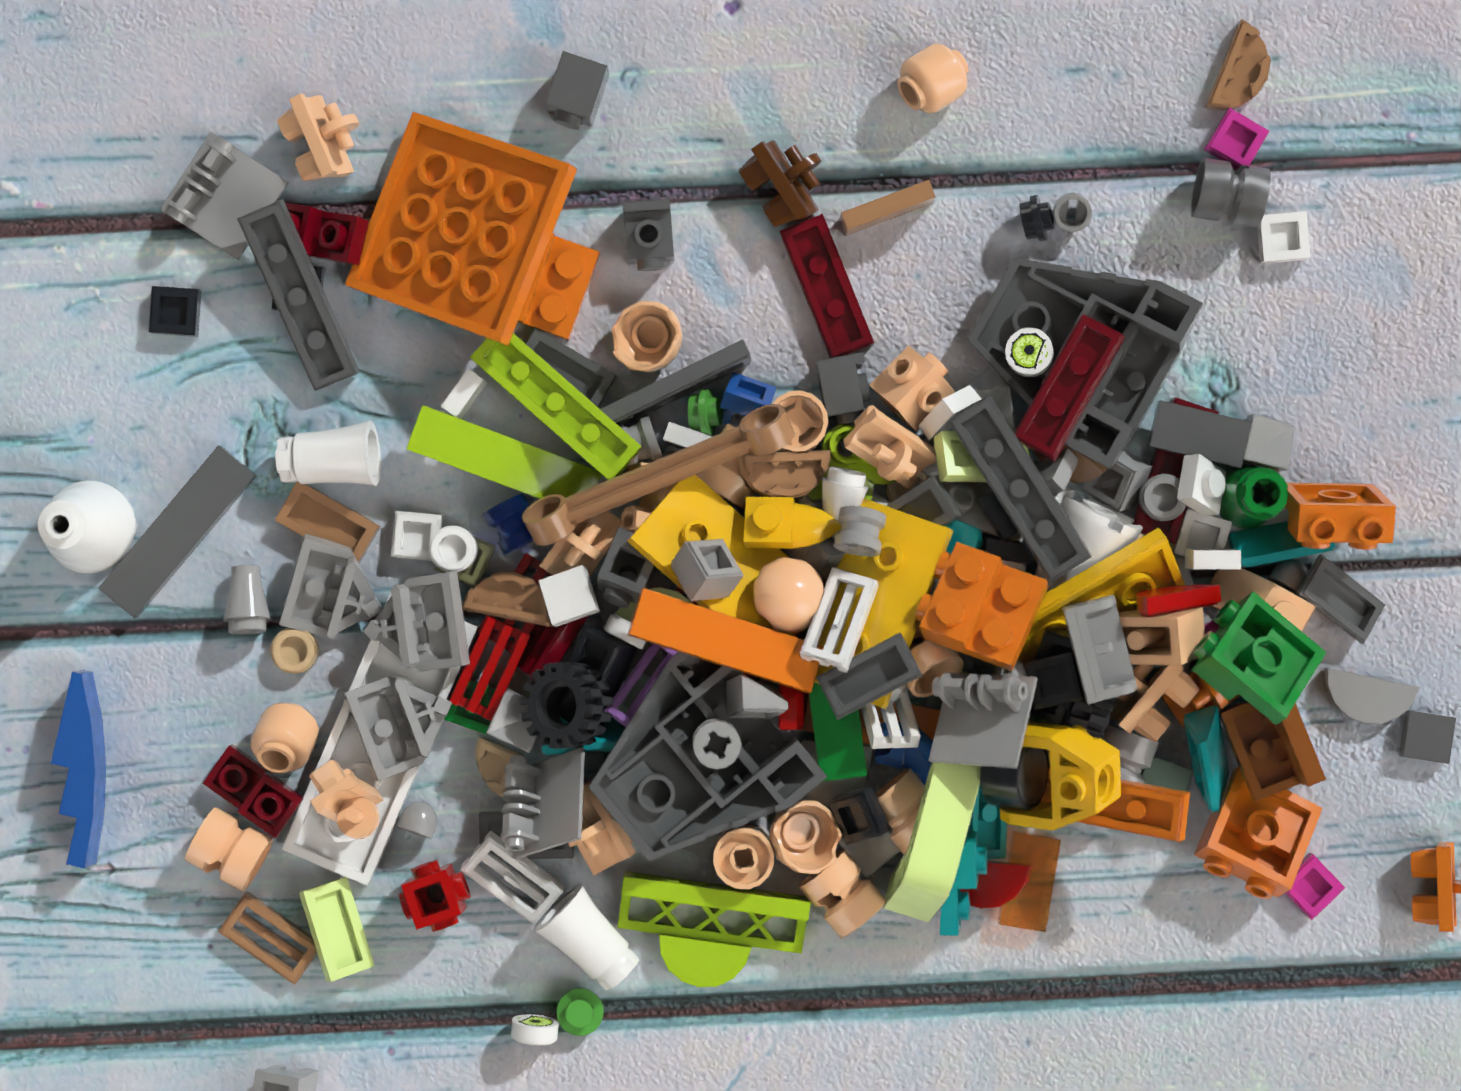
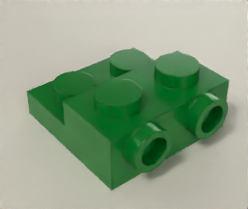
M1252 591L1238 603L1233 599L1229 600L1216 614L1213 621L1220 627L1215 634L1212 631L1208 632L1195 646L1192 653L1199 659L1192 668V671L1228 701L1239 694L1277 725L1287 718L1327 652Z

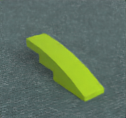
M424 405L421 407L406 448L409 451L539 499L553 494H560L567 498L598 485L602 476L597 470Z

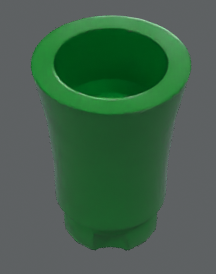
M1242 464L1241 468L1232 467L1226 471V487L1222 495L1219 515L1224 520L1231 521L1232 526L1243 529L1261 526L1270 518L1278 515L1287 504L1288 485L1284 478L1274 470L1252 464ZM1253 486L1257 487L1261 492V499L1258 503H1255L1252 499L1254 494Z

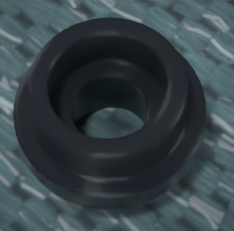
M1033 195L1030 196V201L1019 204L1020 216L1027 240L1038 238L1039 242L1048 239L1047 231L1054 229V219L1050 203H1041L1039 196Z

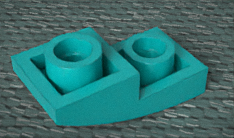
M968 831L952 889L941 907L940 935L959 936L962 921H969L970 919L969 892H961V889H977L979 874H987V846H978V831Z

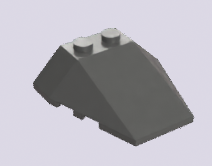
M1013 258L967 340L1030 406L1082 314L1125 336L1123 344L1066 442L1068 448L1111 469L1135 436L1180 356L1203 303L1162 281L1151 279L1144 281L1119 277L1113 273L1101 272L1100 274L1075 270L1069 266ZM1023 328H1036L1043 331L1049 337L1053 346L1054 357L1052 364L1047 371L1036 377L1018 375L1010 368L1006 359L1005 348L1009 338L1016 331Z
M677 652L669 659L589 785L591 791L649 861L706 840L707 837L728 829L748 824L749 821L770 813H777L790 808L827 778V775L790 730L784 731L778 728L779 716L771 719L730 718V716H727L726 681L738 675H745L743 672L681 652ZM707 719H725L734 726L740 736V754L735 762L726 768H708L700 763L694 753L692 744L694 731L699 724Z

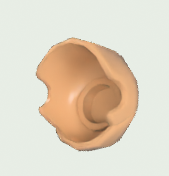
M639 301L625 308L615 322L616 324L611 328L614 345L613 355L630 370L651 373L665 368L677 357L681 348L682 332L678 317L670 308L660 302Z
M785 557L778 558L765 565L753 584L756 612L771 623L773 630L784 634H799L810 627L814 614L819 609L824 592L821 576L809 563L800 559Z
M799 800L792 807L776 813L771 824L769 840L777 860L795 872L818 874L837 861L835 855L836 848L842 833L830 809L818 801Z

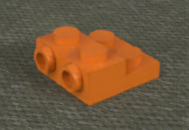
M552 233L518 323L534 329L537 328L540 331L569 341L600 257V252L557 237Z
M1286 482L1288 485V499L1285 508L1289 511L1287 530L1297 542H1301L1302 546L1312 549H1325L1330 547L1331 542L1348 543L1349 547L1355 549L1371 550L1376 549L1379 543H1393L1396 505L1374 484Z
M956 542L952 553L944 551L937 562L934 577L940 581L934 594L925 593L918 605L916 620L921 622L919 627L923 638L1013 671L1048 590V581L1003 565L1002 559L999 556Z
M1238 766L1232 771L1219 811L1213 812L1209 816L1194 855L1204 860L1203 868L1207 872L1222 878H1228L1232 874L1246 882L1245 890L1258 898L1271 899L1272 895L1278 898L1292 889L1323 808L1287 789L1259 801H1254Z

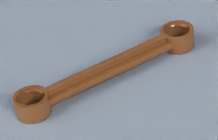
M765 405L747 414L738 427L567 498L560 494L545 496L532 503L524 511L522 520L537 545H550L568 536L579 522L746 453L752 452V454L759 456L774 453L789 444L795 432L781 405Z

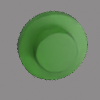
M701 389L699 394H691L688 400L690 429L701 431L707 435H713L715 426H721L723 420V408L720 407L721 399L714 398L711 389Z
M575 988L566 992L557 1006L559 1024L565 1031L573 1035L584 1036L592 1033L599 1027L603 1019L604 1008L601 999L596 993L586 988Z

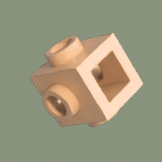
M909 345L869 384L887 408L915 432L919 429L918 425L943 398L955 393L944 378L948 373L947 368L930 352L923 357Z

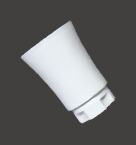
M371 420L347 427L318 432L297 433L295 437L288 436L277 439L275 451L276 468L283 483H355L374 486L379 483L381 474L380 444L376 427Z
M582 884L576 886L563 896L544 915L534 929L536 933L551 942L576 963L591 980L596 979L606 991L610 988L613 989L624 980L639 961L638 956L628 948L629 943L614 929L597 908Z

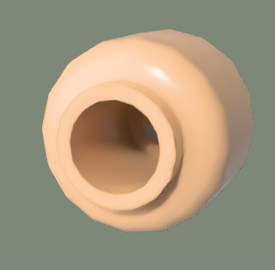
M934 43L927 46L902 63L900 78L897 81L901 97L914 110L920 109L930 114L940 111L964 95L967 88V62L960 52L950 50L945 45Z
M276 703L267 707L261 714L251 737L250 748L255 758L258 759L265 769L275 773L292 772L302 768L309 760L318 738L319 727L315 718L302 706L293 703Z

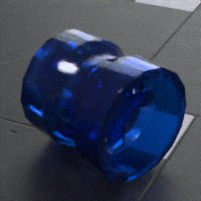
M524 493L511 497L482 514L489 527L497 528L499 535L497 544L504 556L534 541L522 520L524 511L530 506Z

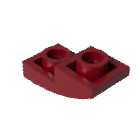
M285 203L309 257L359 266L369 220L354 215L326 212L311 206Z
M233 744L227 747L202 783L237 807L239 814L275 839L304 800L281 779Z

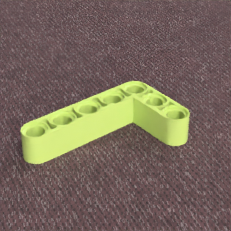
M931 762L908 850L892 873L885 894L887 901L883 905V909L928 923L947 900L955 880L980 785L981 766Z

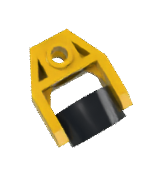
M1028 721L1018 767L981 766L980 784L982 794L989 804L1001 806L1000 820L1010 825L1054 831L1097 814L1121 797L1120 750L1101 738L1092 737L1080 725L1075 724L1069 727ZM1047 750H1050L1052 803L1041 802L1049 778Z

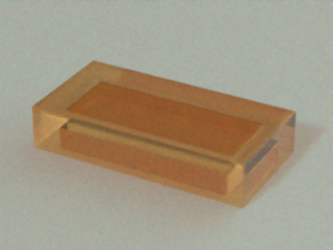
M1013 831L1008 862L1033 864L1028 884L1018 896L1000 906L999 925L1046 932L1061 844L1059 838Z

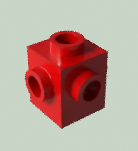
M438 860L412 868L413 877L408 878L401 884L403 892L399 893L400 904L407 920L413 919L416 930L430 925L432 932L457 924L459 922L457 916L461 915L467 908L465 900L471 898L469 886L463 872L455 873L452 863L440 867ZM432 885H441L445 899L441 901L432 899L429 893L430 887Z

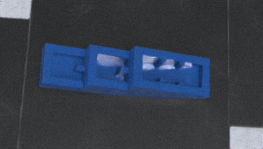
M80 670L73 671L71 674L51 764L69 768L58 814L77 818L66 864L85 869L97 862L105 810L106 755L103 718L94 675L91 671Z

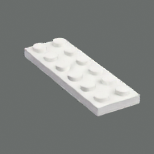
M464 620L469 652L479 626ZM371 639L349 691L391 676L395 679L399 678L437 697L449 700L457 676L460 674L463 666L421 672L416 668L406 669L401 665V660L379 641ZM345 699L316 769L333 759L338 762L342 770L347 768L352 770L357 778L375 787L383 798V801L376 805L379 812V824L376 830L364 839H353L344 835L339 829L337 822L317 813L311 800L318 796L319 792L311 780L281 850L368 886L373 879L421 765L377 781Z

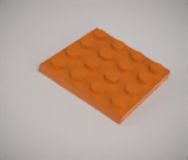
M412 112L369 221L359 266L352 265L345 285L362 293L508 346L577 168L569 163Z

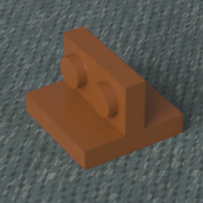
M1248 701L1219 712L1221 724L1252 800L1259 801L1298 784L1310 787L1327 780L1296 703L1287 718L1277 725Z

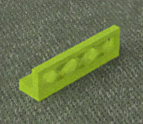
M514 333L508 346L486 338L470 356L479 367L607 480L622 475L623 470L643 449L637 441Z
M625 871L617 928L802 954L806 922L809 919L811 901L806 896L752 888L736 889L723 884ZM631 896L653 899L662 909V911L648 921L628 918ZM664 901H668V902H672V903L667 906ZM681 903L701 906L708 917L695 927L682 926L672 913V910ZM710 907H711V908H718V909H717L715 912H713V911L710 909ZM727 910L747 912L754 923L740 934L731 933L726 930L717 917ZM756 914H761V915H764V916H762V917L759 919ZM667 915L673 924L659 923L657 921ZM773 916L797 919L794 941L774 939L764 926V923ZM713 921L719 931L703 928ZM759 928L765 937L752 936L750 934Z

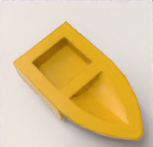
M746 497L745 548L794 549L808 547L830 538L841 530V523L833 516L810 505L795 503L793 497Z

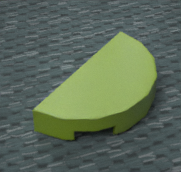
M659 934L660 954L668 970L682 982L699 988L717 987L734 979L746 965L752 948L750 946Z

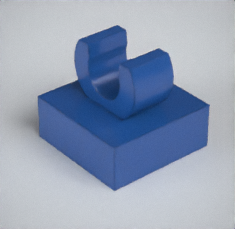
M733 372L720 405L721 408L725 409L723 423L730 424L735 413L746 416L759 407L771 404L777 387Z

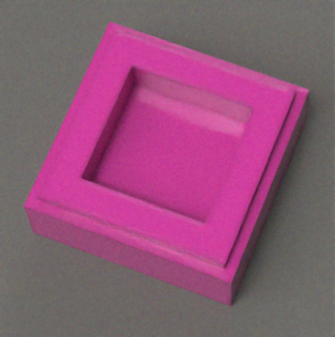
M1229 108L1209 139L1204 151L1219 160L1230 162L1232 167L1238 170L1241 165L1251 164L1270 131Z
M1309 853L1302 860L1292 889L1285 894L1309 919L1313 920L1345 887L1314 854Z

